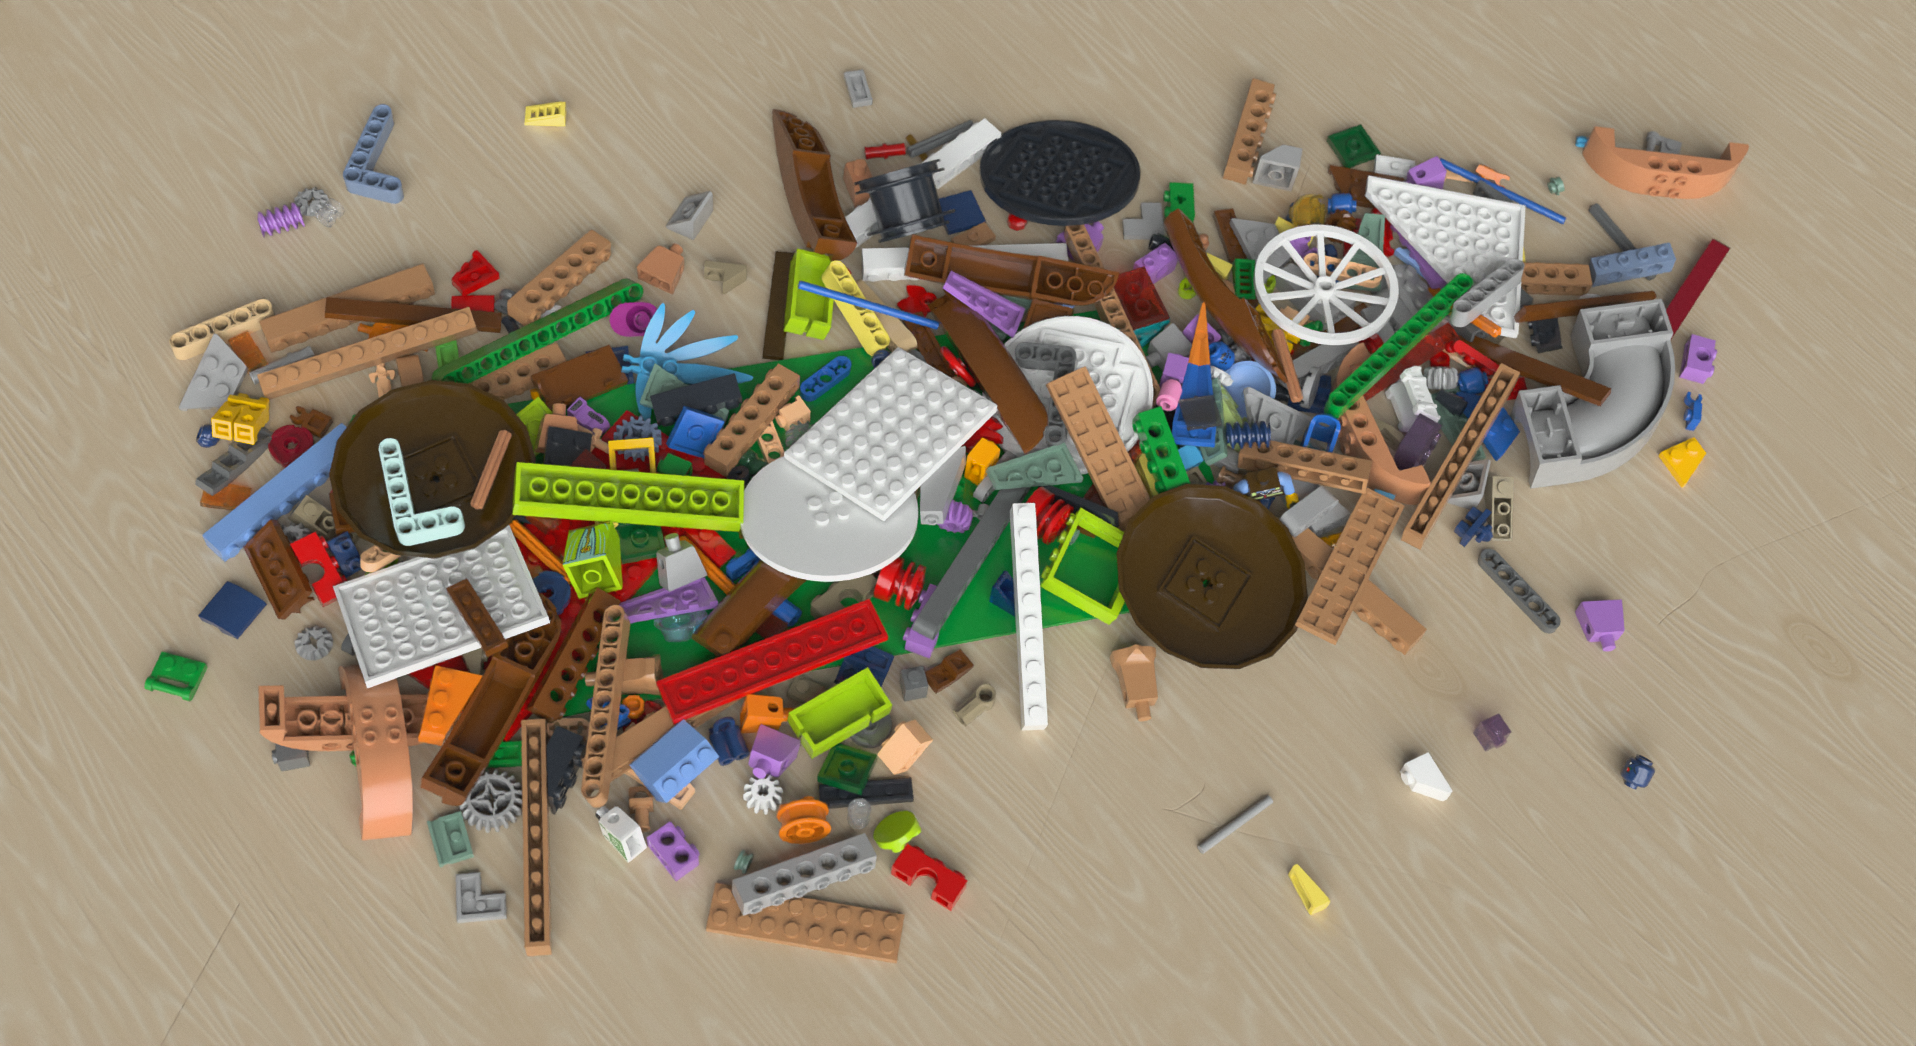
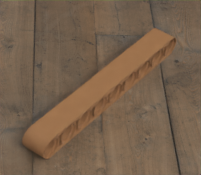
M611 605L604 613L581 785L583 797L589 805L595 808L605 805L609 798L630 630V620L624 609L619 605ZM615 659L613 663L608 664L610 660ZM613 680L611 684L605 685L608 681ZM606 702H610L608 706L602 707ZM603 724H607L605 728L600 729ZM600 746H604L601 751H597ZM602 768L599 773L594 774L596 769ZM599 790L597 795L591 797L594 791Z

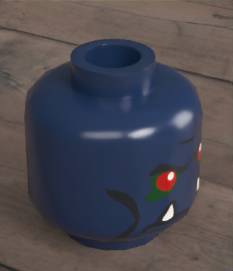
M1639 754L1629 757L1620 772L1622 778L1625 779L1624 784L1635 790L1637 787H1647L1655 774V768L1652 766L1653 762Z

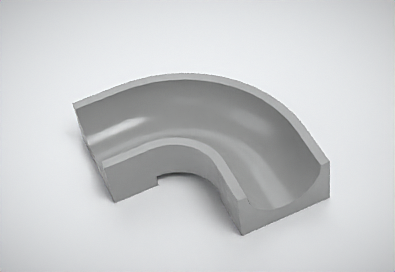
M1662 299L1580 309L1570 337L1582 377L1611 388V394L1601 407L1562 392L1561 385L1518 392L1510 417L1514 423H1521L1526 433L1530 452V477L1528 481L1530 489L1575 483L1604 475L1629 461L1650 440L1668 405L1675 379V360L1671 344L1673 331Z

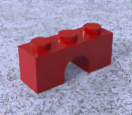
M313 532L291 543L290 546L301 568L308 564H318L325 572L319 581L312 584V589L322 607L337 601L333 586L347 582V579L344 575L339 576L336 570L339 568L335 557L333 555L329 557L325 549L329 547L324 537H318L317 533Z
M908 843L891 869V875L909 886L920 876L931 877L936 883L931 899L952 911L965 891L968 882L961 872L948 869L941 860L930 858L920 847L915 845L912 847Z

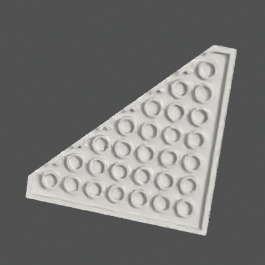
M1368 176L1365 196L1385 215V218L1447 283L1456 275L1464 273L1472 278V289L1509 259L1523 260L1525 205ZM1521 282L1481 314L1502 328L1500 336L1511 338L1518 336L1519 323H1516L1514 316L1520 310Z

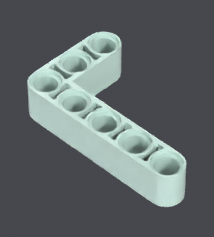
M384 439L379 445V453L394 527L400 543L409 546L461 534L464 531L465 522L461 510L456 507H447L415 514L400 445L395 439ZM398 470L397 473L391 474V472ZM401 510H407L404 513H399ZM457 519L456 522L449 523L450 520ZM434 524L431 528H425L427 525ZM407 529H411V531L408 533H402Z

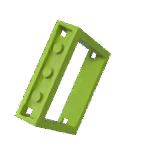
M1080 508L1075 514H1070L1066 522L1068 528L1066 531H1062L1057 541L1060 545L1058 549L1054 548L1049 557L1052 562L1050 566L1047 565L1041 574L1043 581L1040 587L1110 625L1118 617L1125 602L1119 591V583L1107 608L1054 578L1078 525L1118 548L1122 540L1123 531Z

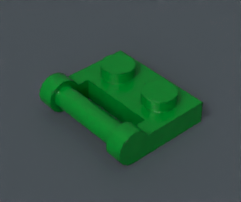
M161 652L151 675L145 681L144 688L149 691L158 690L180 696L183 700L191 702L208 667L203 662ZM160 678H165L187 684L188 686L183 688L159 680Z

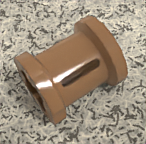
M1223 466L1216 481L1221 484L1225 482L1227 487H1232L1233 489L1234 485L1241 480L1242 474L1237 475L1227 470L1226 466Z

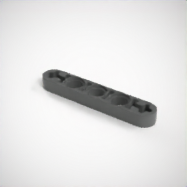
M1483 550L1478 558L1479 566L1540 630L1547 634L1554 633L1561 623L1558 614L1495 550ZM1485 558H1491L1492 561L1487 562ZM1498 572H1506L1509 575V579H1502ZM1521 587L1524 590V595L1516 594L1513 588ZM1529 603H1536L1539 606V610L1534 611L1530 609ZM1550 620H1551V621L1553 622V624H1549V625H1548V624L1546 623V621H1550Z

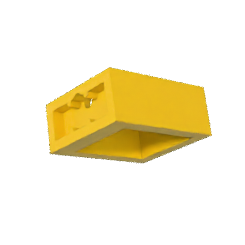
M653 438L608 441L610 470H616L615 451L649 449L650 473H656Z

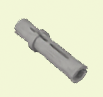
M309 345L297 352H289L287 356L248 373L254 385L260 383L257 374L314 357L315 355Z

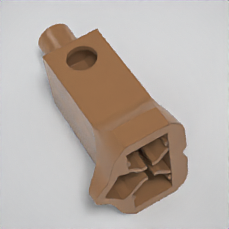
M1133 645L1115 650L1110 655L1111 665L1118 675L1125 708L1136 707L1138 721H1148L1151 719L1149 706H1154L1158 699L1154 667L1156 647Z
M660 654L645 658L626 659L622 694L660 695L656 686V681L663 679ZM596 672L586 673V686H595ZM613 680L608 681L605 685L611 684Z

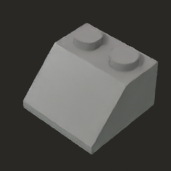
M1281 145L1262 155L1257 166L1253 184L1292 191L1300 168L1302 148Z

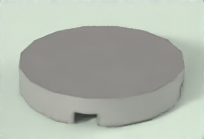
M1311 367L1309 372L1312 375L1311 377L1307 376L1302 389L1303 402L1300 403L1301 407L1309 409L1313 404L1321 377V369L1317 367Z

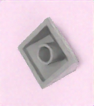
M707 191L685 197L667 223L666 228L694 240L713 212L712 192Z
M1489 459L1470 463L1449 499V504L1469 510L1472 507L1477 508L1485 490L1491 463Z

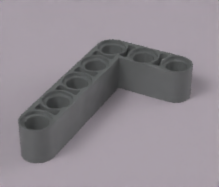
M1022 342L1015 348L1016 360L1020 367L1054 371L1053 381L1077 370V355L1072 347ZM1024 353L1030 354L1026 358L1021 357V355ZM1045 355L1051 356L1047 360L1042 359V357ZM1066 357L1072 358L1069 362L1063 361ZM1050 397L1048 409V426L1045 429V439L1048 447L1058 446L1063 442L1066 444L1068 432L1063 420H1053L1056 416H1060L1052 397ZM1053 436H1060V439L1057 441L1050 440Z

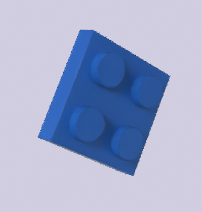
M684 406L666 445L668 448L705 459L703 454L705 448L716 440V436L722 429L725 421L721 417Z

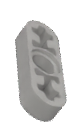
M1007 451L996 465L1018 457ZM988 475L978 485L973 494V497L982 503L995 490Z

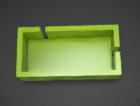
M797 248L790 262L784 331L799 335L806 332L807 337L824 340L832 323L834 299L798 289V284L801 280L826 288L822 281V274L832 262L829 256Z
M867 667L789 712L787 722L798 738L802 736L801 744L810 758L813 759L868 727L870 721L873 724L890 714L892 704Z

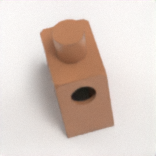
M865 159L847 162L844 168L843 181L854 208L859 205L862 206L870 198L869 193L855 194V192L860 190L859 185H854V182L872 178Z
M672 244L668 250L662 246H657L637 266L638 279L673 295L684 271V257L681 256L683 252L682 247L678 244Z
M553 404L552 414H545L542 417L534 452L544 453L548 426L578 431L576 417L566 416L565 404Z

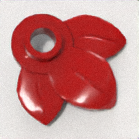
M907 285L906 291L909 297L897 303L898 308L911 314L922 311L924 317H926L928 312H930L926 303L935 301L937 297L931 292H926L921 286Z

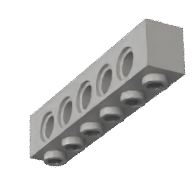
M863 833L734 879L732 882V894L743 916L750 913L756 914L763 908L772 905L778 906L785 900L802 897L807 892L816 889L822 890L829 886V884L838 881L844 882L851 876L860 873L866 874L875 868L877 855L866 834ZM762 890L765 891V893H758L757 891Z

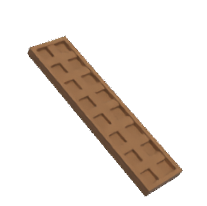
M1086 366L1047 383L1046 387L1104 506L1118 512V529L1125 532L1129 519L1150 500V497Z
M1369 488L1366 489L1365 494H1361L1295 626L1336 645L1405 507L1404 505Z
M715 883L706 931L897 964L905 915L794 897L785 900L778 906L772 905L763 908L756 914L750 913L743 916L732 894V885Z

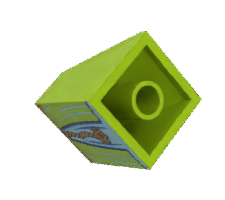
M612 521L569 530L563 567L579 599L587 597L589 592L597 587L606 593L621 590L623 587L620 538Z

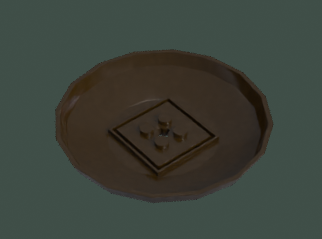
M429 380L392 389L359 410L336 442L329 478L336 509L360 538L394 555L438 559L474 550L510 524L515 516L512 515L516 464L517 462L535 464L536 458L527 426L504 400L472 384ZM507 430L512 434L511 440L484 507L477 510L470 505L499 431ZM384 439H395L400 445L415 514L447 507H456L461 510L465 522V528L461 534L409 546L400 543L394 527L379 453V445ZM398 470L391 472V474L397 473ZM437 476L440 478V482L436 483L433 481V477ZM401 510L399 513H404L407 510ZM457 519L450 520L449 523H454ZM434 524L427 525L425 528H431ZM407 529L402 533H408L411 531V529Z
M1185 484L1154 495L1129 519L1117 550L1119 591L1136 626L1163 652L1200 668L1242 669L1274 656L1298 629L1295 624L1308 599L1304 559L1288 528L1260 501L1226 486ZM1205 580L1209 582L1206 588L1202 586Z

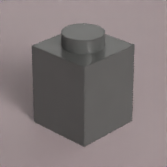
M920 666L901 670L899 682L904 702L926 698L928 683L924 667Z
M275 743L276 750H272V758L274 764L279 765L281 772L310 766L309 750L289 748Z

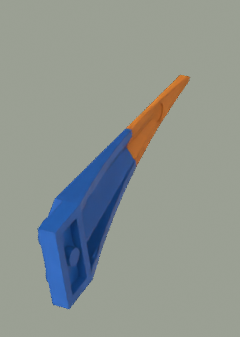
M1203 302L1182 384V394L1173 419L1172 435L1177 445L1214 448L1216 417L1206 305Z

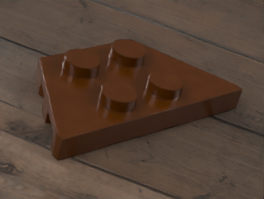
M1330 165L1328 169L1329 175L1332 174L1335 180L1334 186L1339 193H1350L1352 200H1356V206L1371 209L1375 207L1365 196L1368 176L1404 182V177Z

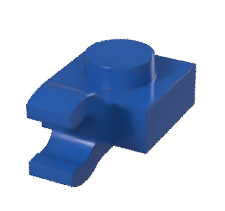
M1688 392L1684 397V403L1689 407L1684 413L1687 430L1694 431L1701 421V394L1697 396L1696 400L1691 398V392Z

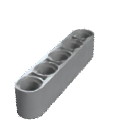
M1509 259L1453 303L1450 322L1456 327L1467 326L1521 282L1524 263L1519 259Z
M1359 343L1344 345L1321 344L1293 360L1300 387L1304 386L1307 376L1311 377L1312 373L1309 372L1311 367L1320 368L1322 376L1340 366L1345 356ZM1275 377L1288 390L1286 383Z

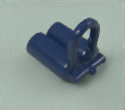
M723 717L717 720L712 728L708 729L710 733L709 740L719 756L717 759L720 766L731 764L734 760L745 759L750 755L740 727L735 724L733 717Z

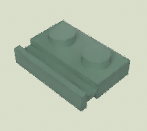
M461 811L437 818L438 820L427 821L440 868L449 863L454 864L474 857Z

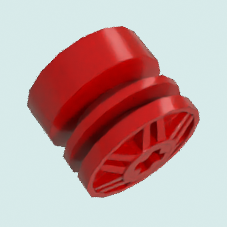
M1042 486L1030 496L1026 503H1035L1037 538H1042V542L1049 545L1066 528V522L1070 514L1073 513L1074 508L1069 504L1064 506L1065 502L1062 499L1053 504L1055 495Z
M898 557L881 569L873 597L889 602L893 594L897 595L896 606L900 607L904 598H906L904 608L911 610L923 589L926 566L919 565L916 573H914L916 563L911 562L905 570L903 569L904 558Z

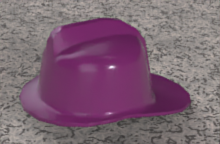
M646 302L619 304L610 314L611 328L620 336H644L657 308L651 303Z

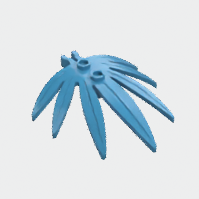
M664 303L659 306L646 329L641 345L640 357L633 358L630 355L624 354L623 361H629L634 365L629 367L622 366L621 370L624 373L632 371L638 374L635 393L638 410L643 421L651 417V408L640 405V400L655 363L666 372L676 376L680 381L691 385L695 378L700 381H707L733 373L736 375L738 384L753 379V376L725 368L677 363V361L696 359L717 352L738 339L737 335L706 339L665 353V350L672 346L685 332L695 315V310L690 311L676 321L656 344L655 342L660 335L664 322Z

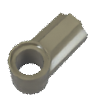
M989 684L980 685L974 694L953 710L956 719L964 726H967L984 711L992 709L995 703L996 690ZM986 694L990 696L991 699L985 701L982 700L980 696Z

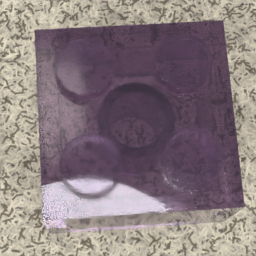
M1419 413L1393 458L1397 468L1405 470L1420 465L1424 467L1428 457L1431 456L1442 436L1439 434L1442 425Z

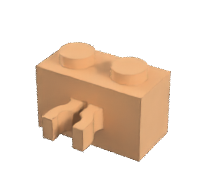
M916 720L903 721L898 724L894 729V735L882 743L883 748L877 754L894 775L907 771L933 741Z

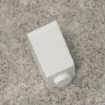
M1429 753L1405 763L1400 771L1403 782L1413 792L1440 801L1447 800L1452 793L1451 787Z

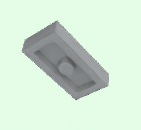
M863 69L844 72V80L853 108L872 105V97Z

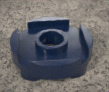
M541 572L539 576L532 578L537 592L542 594L550 589L553 596L548 599L556 607L557 614L561 615L571 600L570 585L557 572Z

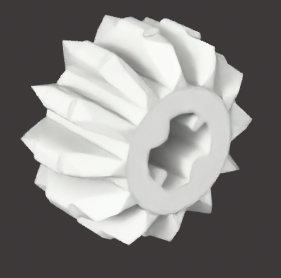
M768 775L766 779L758 778V780L751 777L749 780L750 784H745L744 786L746 793L743 794V800L748 801V809L755 807L754 812L756 814L760 809H763V813L766 815L768 814V808L775 811L777 809L776 804L782 803L781 795L783 794V789L779 787L778 780L772 781L771 775Z

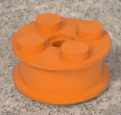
M806 796L801 800L780 805L777 811V819L781 822L782 826L779 829V837L783 841L792 844H807L825 838L831 832V825L826 821V816L829 813L827 804L815 800L812 796Z

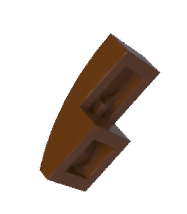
M959 649L945 657L941 664L925 672L927 683L937 694L968 673L974 667V664Z

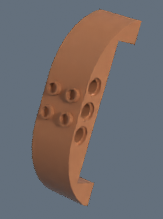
M1595 126L1582 150V155L1601 178L1620 189L1637 194L1673 199H1697L1710 196L1727 185L1747 154L1749 144L1729 142L1719 159L1615 147L1614 129Z
M1364 343L1355 346L1345 356L1331 386L1330 394L1370 357ZM1362 396L1341 417L1337 418L1341 425L1338 441L1342 454L1372 461L1367 484L1370 489L1394 494V501L1418 505L1431 484L1423 465L1401 471L1398 470L1365 398Z
M359 664L339 666L341 690L346 689L362 804L359 816L361 839L371 840L409 836L412 830V779L397 678L367 688Z
M284 685L258 687L260 734L269 741L281 746L309 751L354 750L347 696L284 697ZM428 694L400 695L408 747L423 744L424 742L418 741Z

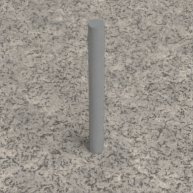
M1267 795L1200 844L1198 850L1202 854L1207 852L1273 803L1272 798Z

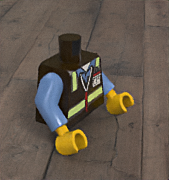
M1276 467L1247 472L1233 488V490L1256 500L1286 495L1285 500L1288 509H1290L1291 503L1299 502L1298 495L1294 493L1295 489L1291 476L1286 472H1278Z

